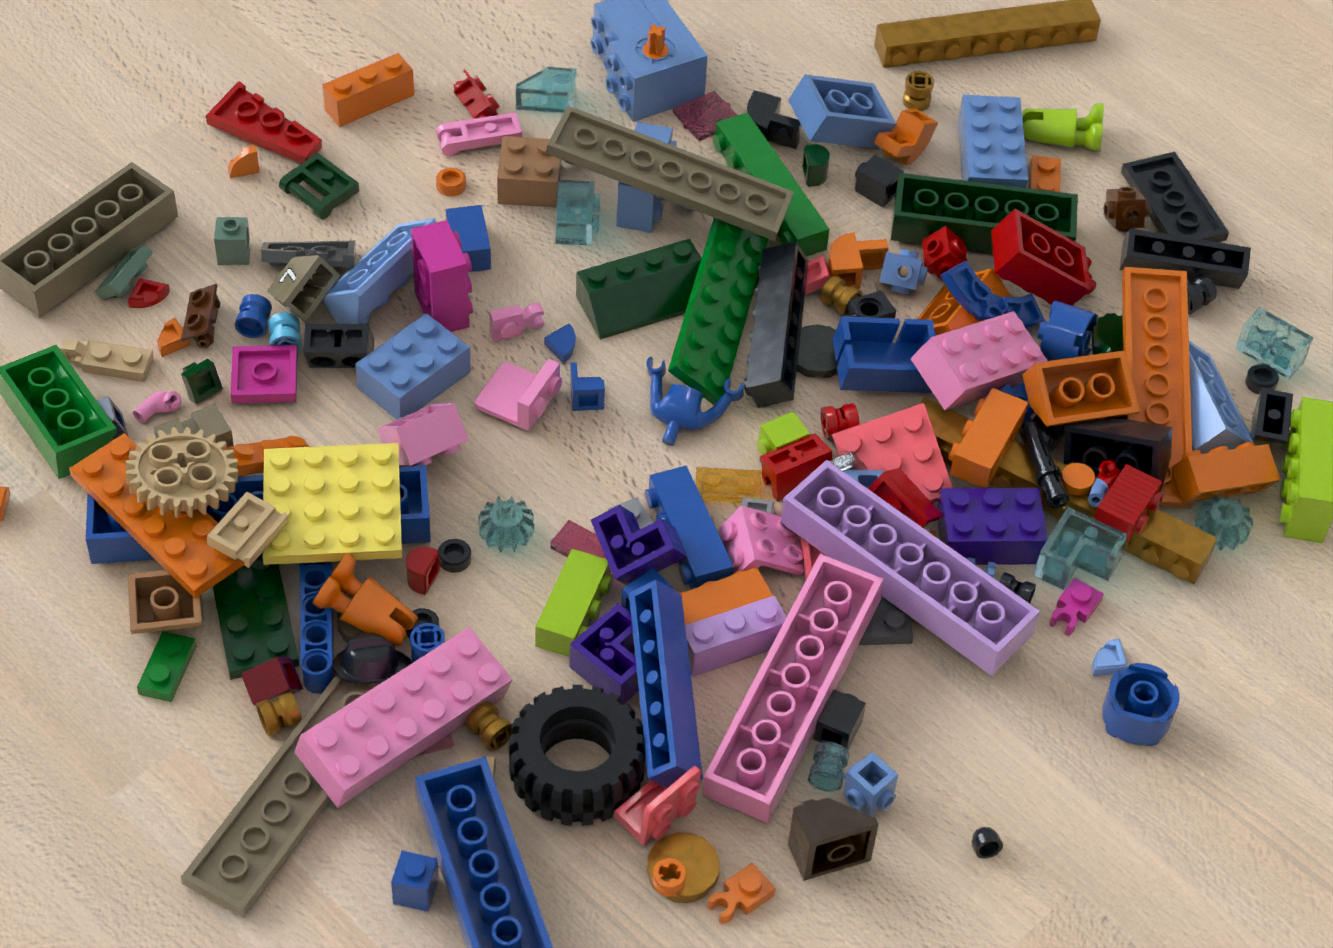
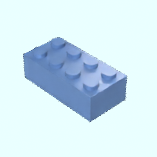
M962 95L958 117L962 180L1026 188L1028 176L1020 97Z

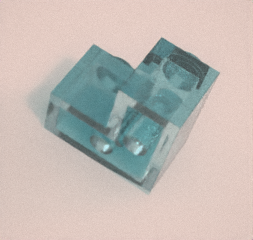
M1067 507L1040 551L1034 576L1062 590L1066 588L1077 567L1109 581L1122 558L1128 534Z

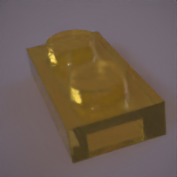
M696 467L695 485L703 501L741 503L742 497L761 499V470Z

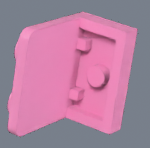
M548 358L538 374L508 362L502 363L475 399L476 409L529 431L561 388L560 363Z
M741 505L719 527L722 543L734 566L733 573L755 567L758 569L761 565L796 575L804 573L803 553L798 535L781 523V516Z

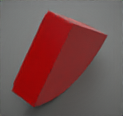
M139 278L128 298L129 307L146 308L158 304L170 293L169 284Z

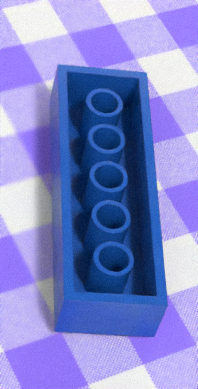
M486 756L416 776V797L436 857L438 858V863L466 947L553 948Z

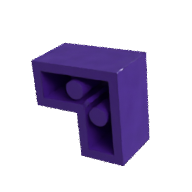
M621 505L591 519L614 579L625 585L630 584L653 568L659 572L688 557L676 528L663 519H659L640 529L634 513Z
M617 603L570 643L569 667L592 686L604 689V694L609 696L610 693H614L622 698V706L639 691L636 658L633 655L635 648L631 613Z

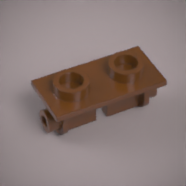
M217 284L190 292L181 337L182 341L193 338L197 342L198 347L203 349L213 344L215 327L212 324L216 323L218 309L221 305L216 295Z

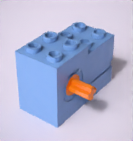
M604 0L594 3V16L591 17L593 38L590 40L591 48L594 54L600 56L608 72L605 83L609 93L615 95L621 110L627 112L633 122L705 98L708 55L667 0Z

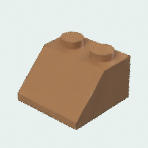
M166 570L128 574L131 634L203 625L202 594L194 598Z

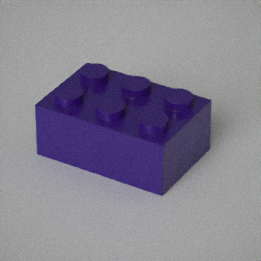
M941 488L937 509L943 516L937 520L939 538L943 543L964 558L975 559L976 565H988V562L996 563V565L1042 564L1048 537L1039 488Z

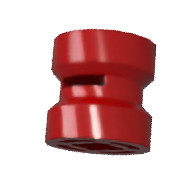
M855 403L844 404L841 408L836 409L833 406L821 408V427L826 439L833 438L832 434L860 425Z

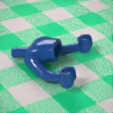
M653 357L647 359V371L651 377L650 409L655 418L668 425L662 442L667 445H674L680 429L699 430L712 424L722 416L732 401H739L744 396L743 383H740L738 390L731 391L729 390L731 379H727L724 384L725 393L713 407L705 412H701L703 395L691 387L673 384L663 398L662 377L666 374L665 361H662L661 367L653 369Z

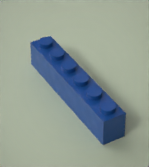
M654 580L630 592L629 600L647 775L649 780L668 788L693 766H697L701 770L700 781L703 780L682 595L658 580Z

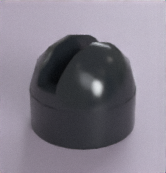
M981 827L975 830L971 842L977 857L981 859L991 858L1002 850L1003 842L994 829Z

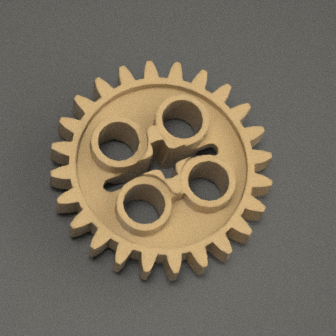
M172 427L171 434L166 435L162 430H158V438L146 435V444L136 443V451H130L129 460L126 461V484L130 485V494H137L138 503L147 501L148 510L159 506L160 515H164L168 510H173L175 518H178L181 511H186L189 517H193V510L196 509L205 515L208 505L218 509L219 500L227 502L229 500V493L235 492V483H238V460L234 459L233 450H226L225 441L216 443L215 434L205 438L203 437L202 429L194 435L191 434L189 427H186L183 433H178L177 429Z

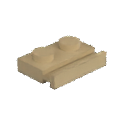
M246 492L207 535V545L234 560L238 558L244 561L245 566L249 568L288 524L289 514L285 512L281 514L275 511L276 507Z

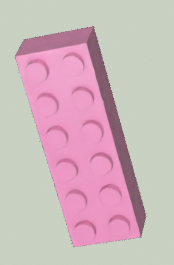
M468 627L301 734L294 753L336 807L339 808L465 724L469 714L481 703L491 701L495 704L503 699L513 679L473 630Z

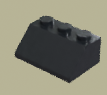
M1116 417L1066 424L1064 464H1085L1093 470L1095 478L1100 474L1099 466L1104 461H1114L1117 468L1120 469V473L1125 465L1128 464L1163 481L1159 491L1161 493L1171 459L1173 427Z

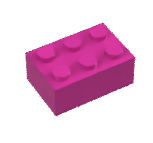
M447 220L411 229L414 293L423 313H427L450 332L468 328L469 314L473 313L472 303L468 293L472 292V284L468 276V272L472 271L469 255L461 251V240L458 232H452Z

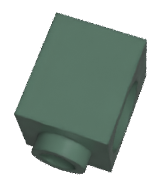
M216 217L214 242L218 265H249L251 241L248 218Z

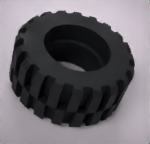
M572 685V689H564L561 686L553 688L552 693L546 695L545 692L534 698V705L528 703L522 708L520 718L515 719L511 727V736L509 737V772L511 781L514 782L515 792L519 798H525V805L532 812H536L539 809L542 818L553 821L554 818L560 819L562 825L572 826V822H582V826L593 825L594 819L600 818L601 822L612 818L613 811L640 790V782L644 778L646 758L642 722L640 719L635 718L636 712L629 704L621 705L622 698L614 693H610L608 696L603 693L604 689L592 686V690L583 689V685ZM584 739L601 746L610 757L593 769L571 771L553 764L545 754L550 748L562 741Z

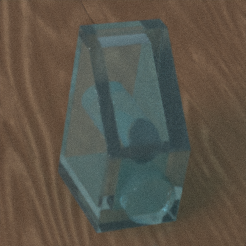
M546 67L516 84V110L564 113L567 105L574 108L577 69Z

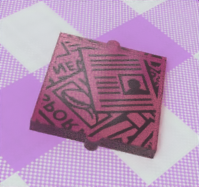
M715 91L673 108V114L682 122L683 128L688 129L698 141L715 135L716 122L737 116L730 108L731 104L726 103Z

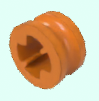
M666 858L660 860L653 870L652 883L654 889L661 895L668 897L679 894L685 886V867L676 859ZM669 872L675 874V878L670 879L669 882L663 881V876H667Z

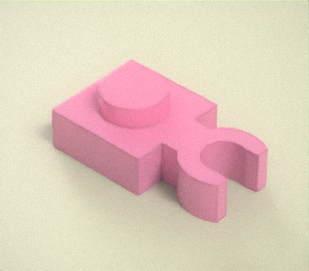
M540 303L530 304L523 310L520 305H515L489 312L490 334L493 341L522 335L523 328L526 327L539 328L544 325L541 317L544 314V310Z

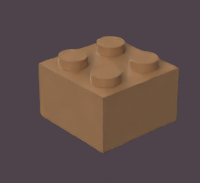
M502 136L497 175L498 204L557 207L562 159L546 154L550 139Z

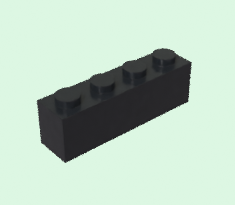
M1130 228L1123 241L1120 270H1123L1124 267L1187 271V281L1198 274H1204L1212 280L1214 285L1240 289L1248 276L1251 247Z

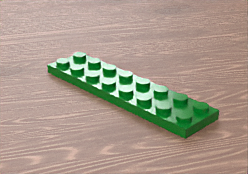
M713 218L668 368V372L688 387L701 392L703 398L713 405L725 393L724 384L731 375L759 274L758 265L761 263L763 249H766L768 242L766 237Z

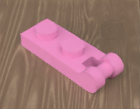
M516 112L444 123L436 128L438 140L441 141L440 147L445 156H453L461 150L501 144L502 136L522 137V130Z

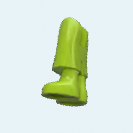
M1094 104L1089 115L1082 118H1077V108L1025 109L1022 112L1024 139L1074 148V145H1078L1092 151H1100L1104 104Z

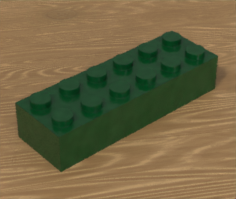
M899 173L890 240L922 244L923 239L947 226L964 240L967 250L993 253L991 230L1014 209H1017L1067 238L1076 241L1078 194Z

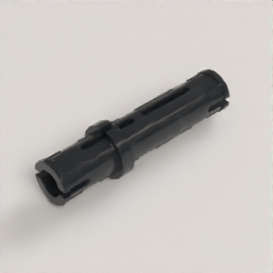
M1035 422L1027 423L1021 427L1022 430L1019 433L1036 470L1037 484L1043 488L1049 506L1051 508H1061L1070 500L1062 483V472L1053 462L1051 453L1042 436L1040 426Z

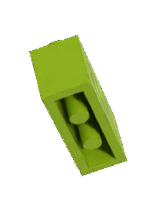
M571 549L535 626L536 647L570 657V643L589 628L591 619L597 620L602 606L600 599L603 593L608 595L614 576L609 574L610 567L607 559Z

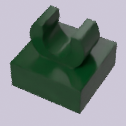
M208 358L198 364L193 362L183 368L181 377L190 400L195 404L223 389L214 362Z

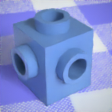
M901 249L900 254L886 252L879 282L891 284V291L909 295L910 289L917 290L918 284L924 285L928 267L923 266L924 260L918 259V252ZM903 266L909 269L907 277H903L900 273V269Z
M873 752L862 761L855 763L847 771L843 795L854 809L861 810L863 813L872 816L879 809L881 811L886 810L895 800L896 794L894 793L898 774Z

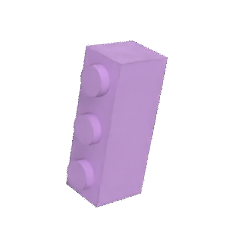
M772 596L685 625L692 677L769 651L787 618L776 597Z

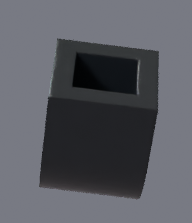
M754 90L748 101L746 113L750 115L767 141L796 149L800 142L801 123L799 120L780 114L781 97Z

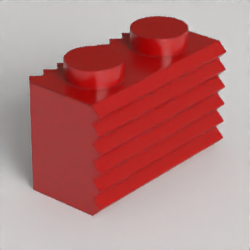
M1126 464L1101 503H1099L1093 525L1101 530H1105L1107 533H1111L1113 536H1117L1119 539H1123L1125 542H1129L1135 532L1138 534L1143 532L1149 520V516L1146 515L1148 511L1156 512L1164 496L1159 493L1163 481Z

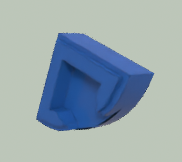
M568 323L544 337V345L562 363L571 358L575 348L576 336L573 327Z

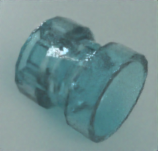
M833 742L817 744L813 754L815 764L810 767L808 776L809 783L823 791L840 790L845 777L843 769L848 764V750L842 745Z

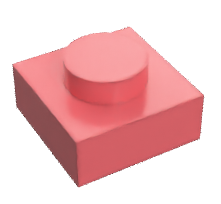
M824 256L808 262L805 295L822 289L831 278L829 266Z

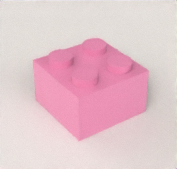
M455 403L432 404L377 428L383 444L398 443L399 465L403 466L427 465L432 462L431 456L441 453L443 456L452 454L461 449L460 443L469 440Z

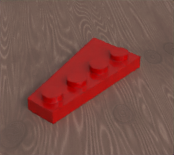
M240 81L206 115L208 125L301 164L322 149L321 138L297 121L291 122L285 118L284 112L277 107L273 109L264 103L263 97L257 93L251 94L246 90V85Z

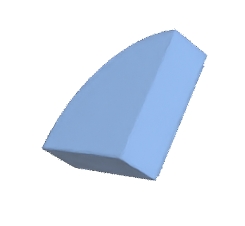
M1120 638L1108 641L1096 653L1092 664V676L1112 675L1118 670L1122 671L1128 668Z

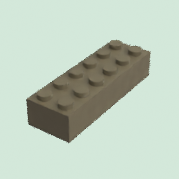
M131 162L0 255V289L40 318L124 257L129 250L136 248L176 219L178 212L174 191Z

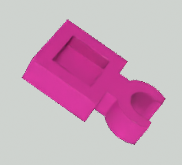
M1074 578L1059 597L1056 605L1058 609L1052 614L1050 626L1054 627L1058 621H1065L1068 623L1065 635H1071L1075 631L1077 619L1086 623L1102 602L1104 594Z

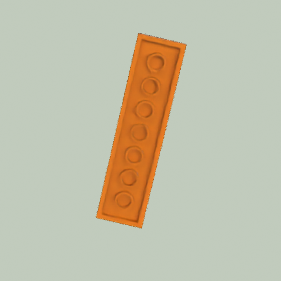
M1124 267L1122 271L1123 351L1125 350L1140 409L1138 414L1125 415V419L1173 427L1171 459L1162 486L1161 494L1164 496L1159 507L1191 509L1194 502L1182 503L1171 467L1182 460L1181 456L1192 451L1187 271Z

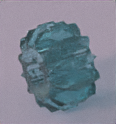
M1228 494L1223 500L1214 495L1210 501H1204L1200 506L1195 519V527L1217 537L1216 544L1220 551L1225 545L1234 550L1238 544H1244L1247 541L1253 526V518L1250 517V508L1241 507V499L1234 502L1229 499Z
M498 496L496 504L486 502L484 511H481L478 517L481 539H486L488 548L498 545L500 553L505 547H510L515 552L517 544L527 546L529 537H533L534 514L532 509H527L524 500L515 503L513 496L508 501H503Z

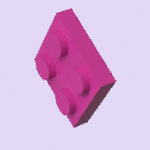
M297 345L233 347L231 403L296 402Z

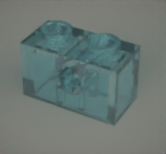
M559 180L555 244L592 246V233L598 234L599 215H594V212H600V194H595V181Z
M1259 307L1244 323L1236 349L1257 362L1272 367L1278 374L1289 380L1305 362L1314 337Z

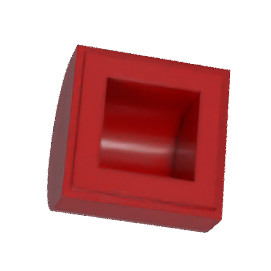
M421 546L414 548L408 553L406 557L407 582L413 591L422 595L428 593L440 572L438 550Z

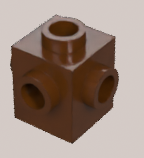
M1134 187L1107 189L1106 202L1103 207L1104 217L1120 232H1128L1130 228H1144L1145 217L1149 215V202Z

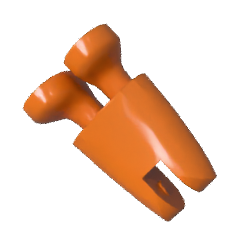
M346 553L331 577L324 583L312 604L318 608H333L343 613L340 619L365 633L381 635L390 640L395 646H400L407 636L406 630L414 627L418 617L370 576L362 584L354 575L355 558ZM342 592L353 597L352 600L345 596Z

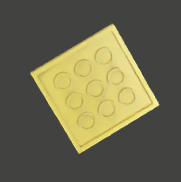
M398 443L264 449L263 501L276 507L275 511L281 514L284 512L289 514L288 524L263 551L264 565L341 561L346 553L352 555L355 560L402 558Z

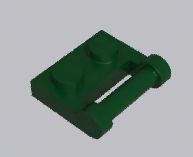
M317 153L285 174L279 182V188L287 194L292 193L313 209L314 215L324 220L329 217L334 208L359 192V182ZM304 181L323 195L324 198L319 200L298 183Z

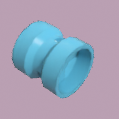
M287 312L273 315L268 321L269 334L271 335L270 346L297 345V352H299L302 344L299 334L300 322L298 317Z

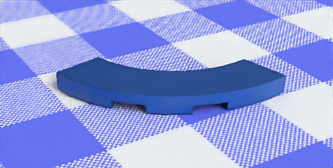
M968 261L959 263L941 274L945 285L964 309L980 321L1013 311L1023 322L1025 328L1045 321L1032 293L1018 298L997 296L991 293V289L977 277Z

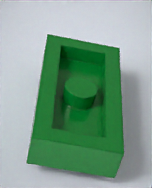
M162 631L137 685L138 694L172 702L197 647L195 638Z

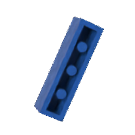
M687 465L649 475V489L645 490L647 504L650 509H655L657 513L656 521L663 519L676 528L688 556L678 561L680 565L679 573L683 584L689 585L692 590L708 581L715 582L731 576L734 566Z

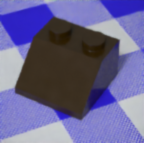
M830 798L817 801L813 799L806 800L797 807H794L788 846L803 881L871 861L879 825L877 819Z

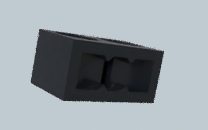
M305 324L303 354L310 368H356L355 363L374 351L375 339L369 324Z

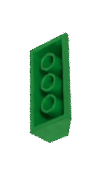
M57 345L0 366L1 396L58 479L70 475V467L108 444L117 433L112 421Z

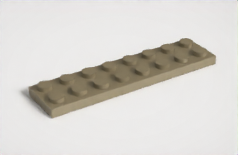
M568 105L546 149V154L773 241L776 239L794 194L793 191Z
M336 674L183 873L181 881L184 886L245 917L331 801L326 792L294 753L300 735L381 683L355 684L345 681Z

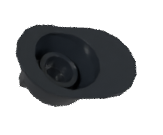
M362 633L351 638L346 648L336 655L333 660V669L345 681L355 684H371L384 682L413 662L404 653L395 650V646L390 640L378 634Z

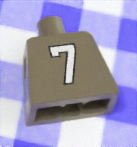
M318 255L294 257L282 272L276 275L273 284L268 289V293L303 322H306L341 275Z

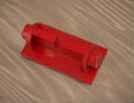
M464 69L463 72L467 78L454 84V94L466 107L473 119L499 115L496 112L500 108L499 104L491 93L486 96L483 92L487 89L479 77L476 75L472 78Z

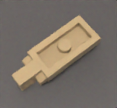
M64 340L60 348L69 363H75V366L82 368L84 373L142 382L145 381L154 358L153 350L92 340H83L82 343L78 340Z

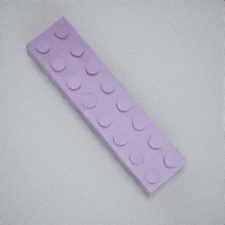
M828 460L784 497L781 515L782 524L826 556L883 578L882 597L989 675L993 676L1034 634L1040 613L1038 609Z

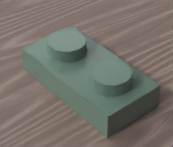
M146 244L129 250L95 292L102 300L113 296L119 298L124 295L131 287L130 280L140 275L147 268L148 264L146 261L153 252Z

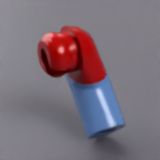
M1107 460L1099 466L1100 474L1096 476L1088 497L1089 504L1094 507H1098L1120 474V469L1117 468L1114 461Z

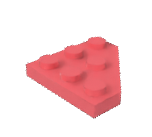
M924 403L832 434L841 464L848 470L888 471L900 468L932 503L939 501L941 488H953Z

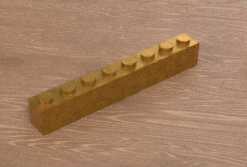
M1064 0L877 24L874 46L883 68L1096 41L1101 18L1092 0Z

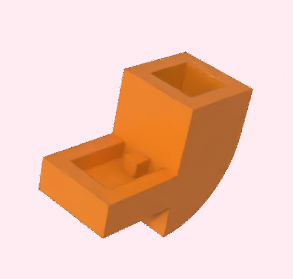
M917 109L902 110L893 131L878 133L874 144L881 147L882 153L886 156L894 158L904 165H909L925 150L939 122Z
M855 232L844 234L832 243L829 252L828 266L831 277L837 275L845 280L846 286H855L860 289L863 270L883 268L885 255L889 250L887 239L857 241Z

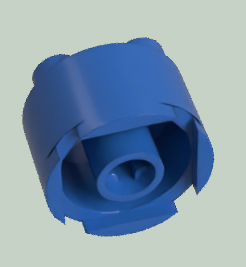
M1055 300L1050 308L1049 321H1042L1037 338L1042 340L1039 347L1047 361L1089 356L1091 348L1088 347L1092 338V327L1098 322V314Z
M1134 663L1129 665L1127 669L1118 670L1113 675L1102 706V717L1106 724L1105 729L1110 736L1132 744L1154 746L1167 734L1179 704L1180 694L1176 684L1173 685L1167 678L1168 674L1164 670L1151 664Z

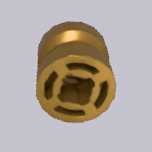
M913 71L907 75L902 100L906 108L923 111L930 106L934 78L929 73Z
M835 275L824 285L820 294V301L827 306L834 305L838 313L846 316L849 301L862 297L863 293L855 286H846L845 280Z
M291 691L280 694L278 699L272 702L264 700L256 703L261 724L268 737L279 733L280 729L285 726L293 728L302 720L299 707Z
M491 701L478 705L469 714L465 722L466 727L474 735H480L481 743L489 751H495L509 741L513 725L507 718L499 716L498 708Z

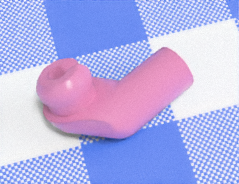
M175 391L154 392L133 411V416L140 423H145L155 413H172L179 409L181 396Z

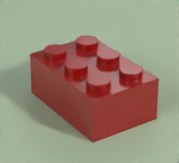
M1014 209L991 230L995 274L1001 279L1014 283L1024 291L1042 298L1050 305L1056 300L1073 306L1090 291L1084 246L1017 209Z

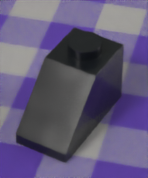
M1261 387L1253 411L1250 436L1258 440L1287 445L1293 394Z

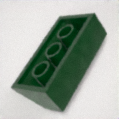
M686 239L577 271L576 298L599 339L683 315L686 312L701 262V256L692 241Z

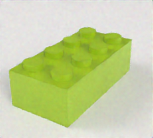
M1302 397L1298 409H1292L1287 445H1282V448H1287V454L1284 453L1281 463V472L1286 473V478H1283L1280 488V497L1285 498V503L1281 505L1279 523H1284L1283 537L1323 543L1333 520V402Z

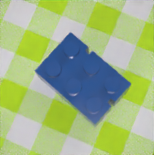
M841 316L833 336L835 359L838 362L837 372L840 390L932 393L911 358L931 337L935 336L933 320L905 319L896 342H893L900 325L899 319Z

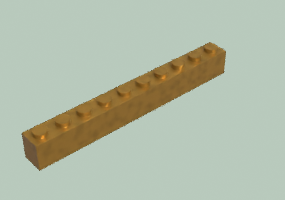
M924 397L919 404H925L944 463L952 466L953 461L948 459L955 442L961 443L964 426L968 420L972 419L951 409L944 411L940 404ZM1015 440L1012 442L990 482V485L996 488H1039L1043 511L1192 584L1196 583L1211 558L1217 541V537L1157 509L1156 512L1149 510L1146 514L1149 516V520L1141 534L1135 532L1129 542H1125L1123 539H1119L1117 536H1113L1111 533H1107L1105 530H1101L1093 525L1098 507L1089 504L1088 497L1090 492L1082 496L1072 495L1067 492L1070 499L1067 501V504L1061 508H1051L1043 488L1037 484L1036 470L1031 462L1026 446ZM1053 459L1054 464L1062 472L1067 465Z

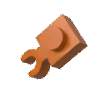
M752 862L724 881L723 889L725 892H717L711 895L708 899L707 908L712 910L718 905L726 907V910L720 914L719 918L721 924H726L733 919L735 910L740 908L745 915L749 914L775 896L776 888Z

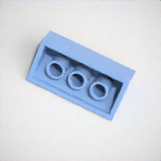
M435 218L398 224L354 265V268L346 272L333 285L322 301L338 324H365L370 319L369 314L374 309L385 305L390 300L389 295L394 290L402 288L409 282L408 277L413 273L411 229L436 223Z
M1189 341L1192 451L1200 450L1201 454H1204L1221 446H1227L1228 450H1231L1241 444L1254 442L1211 355Z

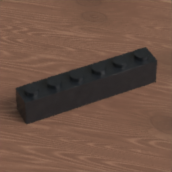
M797 241L763 249L762 260L758 265L760 276L759 284L756 286L757 300L756 308L753 309L754 324L753 331L750 332L751 348L750 354L747 355L748 372L747 378L744 379V388L746 394L753 398L759 408L794 400L809 262Z

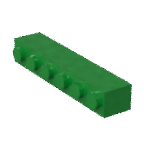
M744 113L716 122L713 145L716 151L721 152L726 159L728 167L794 192L777 234L781 245L797 241L806 257L827 250L829 227L750 115Z

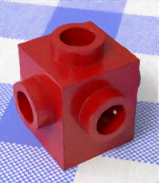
M947 226L922 240L923 265L928 267V273L936 275L942 281L941 274L959 263L967 261L966 254L968 251L964 240Z

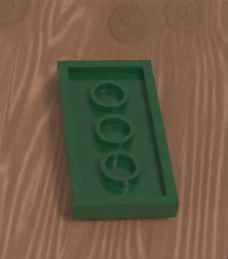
M262 552L249 568L243 565L213 586L230 680L242 678V673L275 657H291L294 667L300 666L279 564L264 565Z

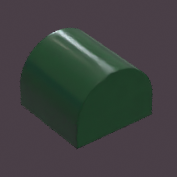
M809 144L804 147L802 169L808 187L819 186L827 180L830 153L821 145Z

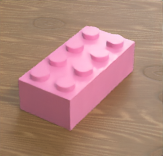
M1014 311L933 336L911 358L944 411L978 400L981 397H987L992 388L998 389L1007 383H1010L1012 387L1024 381L1022 375L1034 363L1047 361L1040 347L1035 343Z

